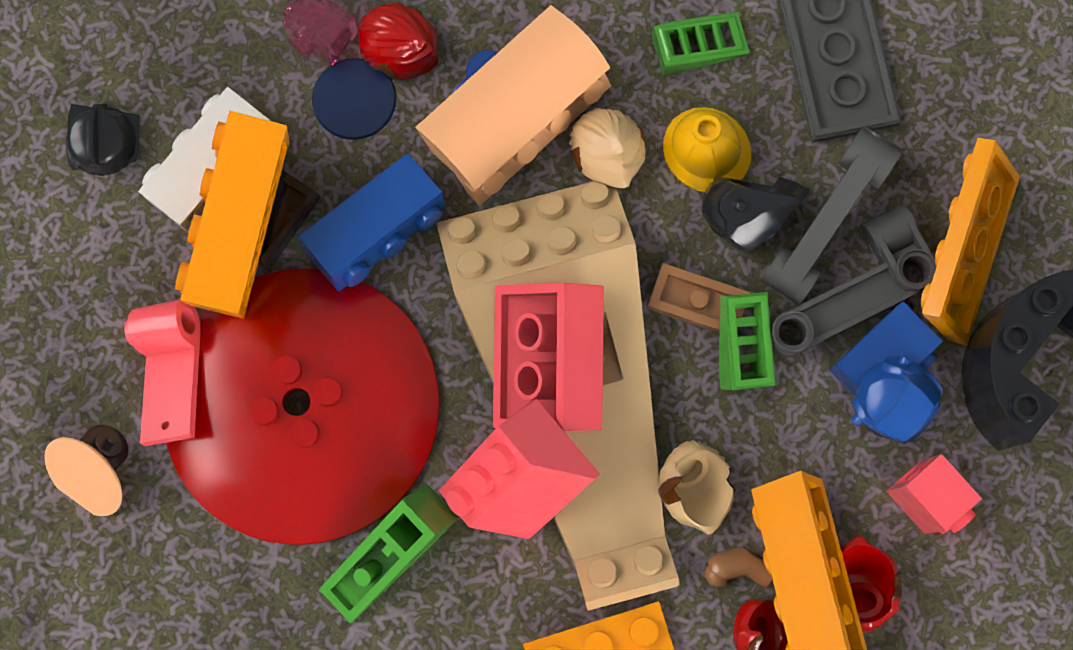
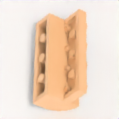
M550 5L415 128L431 152L455 173L466 192L481 206L489 197L497 193L524 165L530 163L558 134L564 132L570 123L601 98L603 93L611 87L605 74L610 69V66L592 40L573 21Z

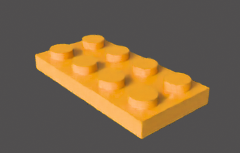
M977 138L973 153H969L964 161V182L959 196L954 197L949 209L950 226L945 240H941L936 249L935 264L937 267L932 282L925 286L921 297L922 314L948 341L966 346L971 336L1020 179V175L997 141Z

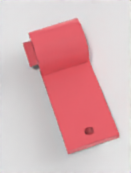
M180 299L132 309L124 325V333L128 343L146 357L140 444L144 446L195 437L201 327L196 308Z

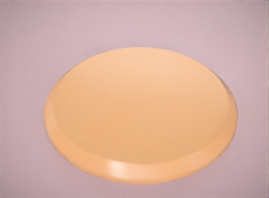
M68 437L54 439L48 444L45 450L46 469L54 485L60 491L93 515L108 516L119 509L122 503V489L119 478L112 465L99 451L83 441Z

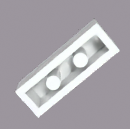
M229 87L221 95L216 94L207 101L201 112L202 117L192 129H185L178 135L172 145L173 151L162 164L157 163L148 170L142 181L143 186L138 191L151 204L188 233L194 214L199 216L203 214L205 202H203L204 197L200 196L199 193L205 169H214L216 164V150H212V141L218 121L226 123L229 110L270 121Z

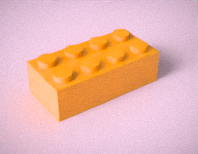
M230 110L226 123L218 121L212 141V150H216V164L214 169H205L199 193L200 196L204 197L203 202H205L202 216L194 214L187 238V243H191L192 247H194L190 263L182 261L175 284V290H179L182 293L180 300L186 304L244 319L289 145L287 125Z

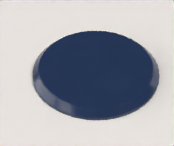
M359 58L345 59L334 63L320 75L313 89L312 106L317 120L329 133L343 139H364L378 133L390 121L396 107V89L392 79L384 72L372 69L369 61Z

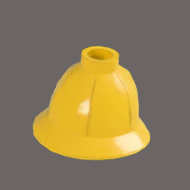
M692 108L682 112L672 120L663 138L664 157L671 172L678 180L697 191L705 192L717 176L742 180L751 163V146L743 128L728 114L714 108Z

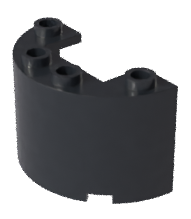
M1073 270L1062 271L1044 277L997 305L980 321L966 346L961 371L965 404L979 432L997 451L1031 442L1059 406L1056 400L1020 372L1056 326L1073 338Z

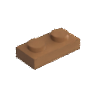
M662 263L647 309L720 333V296L749 294L750 292ZM745 308L735 309L736 318L743 317Z

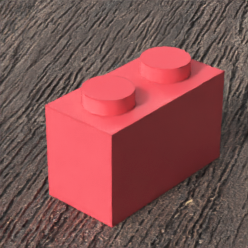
M942 454L919 461L886 491L924 534L937 532L944 534L949 530L953 533L958 532L976 516L972 508L982 500L979 494Z

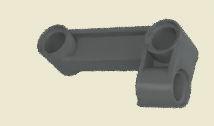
M867 126L864 129L861 128L838 163L847 170L794 251L792 252L783 246L761 281L800 305L822 273V270L813 264L866 185L869 183L877 189L881 186L902 154L899 151L900 147Z
M903 204L898 205L860 224V227H863L866 239L878 259L877 264L879 266L779 315L770 325L773 353L785 358L797 356L896 306L902 301L918 295L928 283L932 282L937 267L935 258L924 241L914 216ZM909 263L917 266L922 275L920 283H912L904 277L902 271L903 264ZM790 324L798 329L801 336L799 345H787L780 339L778 333L780 325Z

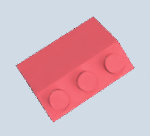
M578 283L495 285L493 428H497L530 402L537 399L563 431L602 430L604 285Z
M535 399L500 424L439 489V492L445 498L451 511L460 516L468 527L530 539L594 481L600 473L539 401Z

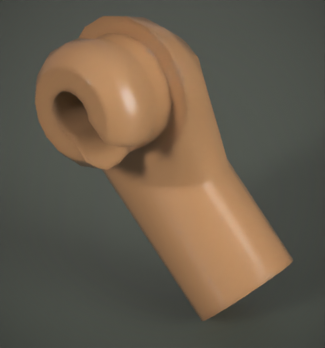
M742 547L715 553L708 560V566L704 570L706 580L716 587L725 586L727 580L743 575L765 589L773 580L764 565L763 559Z

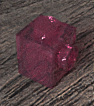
M291 0L284 11V19L282 20L289 35L287 41L294 49L306 57H310L313 53L330 66H333L357 35L358 31L354 17L331 0Z

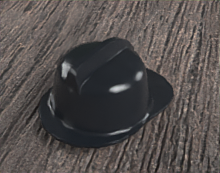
M71 104L66 136V152L71 169L104 176L114 174L127 167L130 163L136 162L139 152L140 115L109 108L107 104H93L92 107Z

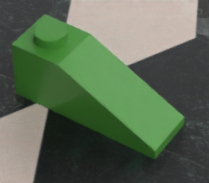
M427 483L402 499L318 590L351 624L424 554L459 517L451 511L449 506Z

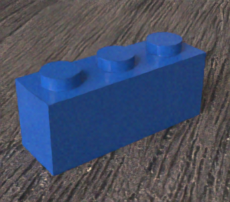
M407 153L301 233L298 238L305 254L339 292L347 285L353 287L362 282L370 273V268L382 258L389 259L397 255L405 247L407 239L420 229L426 231L433 227L441 219L443 211L446 210L443 192Z

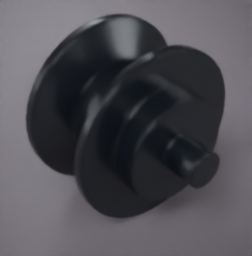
M94 426L80 439V441L89 444L99 451L109 461L114 470L127 458V441L117 429L111 426Z

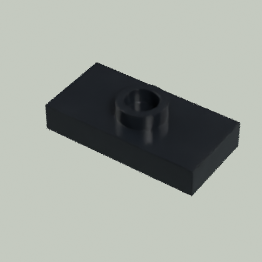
M284 170L281 172L258 265L267 271L272 268L321 199L317 192Z

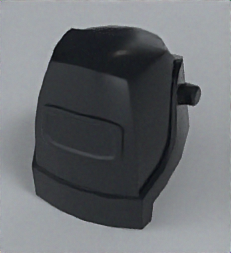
M717 176L704 193L702 214L714 233L732 247L744 252H750L764 241L773 237L794 208L801 204L810 188L779 177L773 186Z

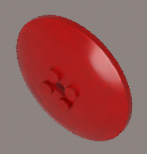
M290 269L254 278L244 319L206 309L199 315L201 331L195 437L167 442L166 445L179 477L202 507L227 526L245 535L280 544L306 545L332 541L356 533L387 514L402 500L418 479L430 456L437 432L440 400L437 376L429 350L409 317L393 301L364 282H360L353 287L347 285L338 292L319 269ZM296 390H303L310 397L309 409L299 416L290 415L285 405L287 397Z

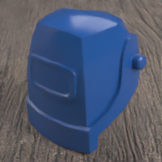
M907 356L887 357L883 362L875 364L862 374L855 389V398L851 402L856 412L851 421L856 426H861L864 423L877 436L902 444L911 443L928 427L941 406L940 400L943 388L933 374L921 364L911 361Z

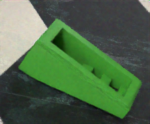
M738 12L673 21L653 26L651 36L663 77L750 54ZM729 26L734 43L733 47L725 46L720 27ZM711 29L717 49L709 50L704 34L706 30ZM695 33L700 52L692 53L687 35ZM671 39H679L682 55L675 56Z
M768 292L720 296V389L740 390L775 386ZM754 307V316L736 318L735 309ZM753 326V335L737 336V327ZM753 344L752 353L739 355L738 346ZM752 363V372L741 373L740 364Z

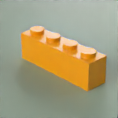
M798 471L751 489L755 504L752 508V515L756 526L762 533L765 545L763 561L768 573L772 576L777 595L774 599V607L778 618L784 624L788 641L785 650H867L823 479L803 471Z

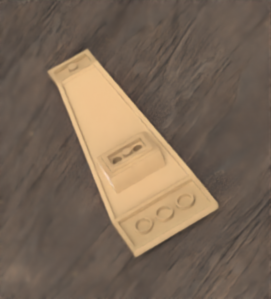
M593 181L437 222L456 302L493 385L495 285L541 283L604 285L602 430L564 431L600 475L553 519L576 568L587 611L679 586L678 574L665 535L662 500L658 494L660 487L636 243L616 187Z

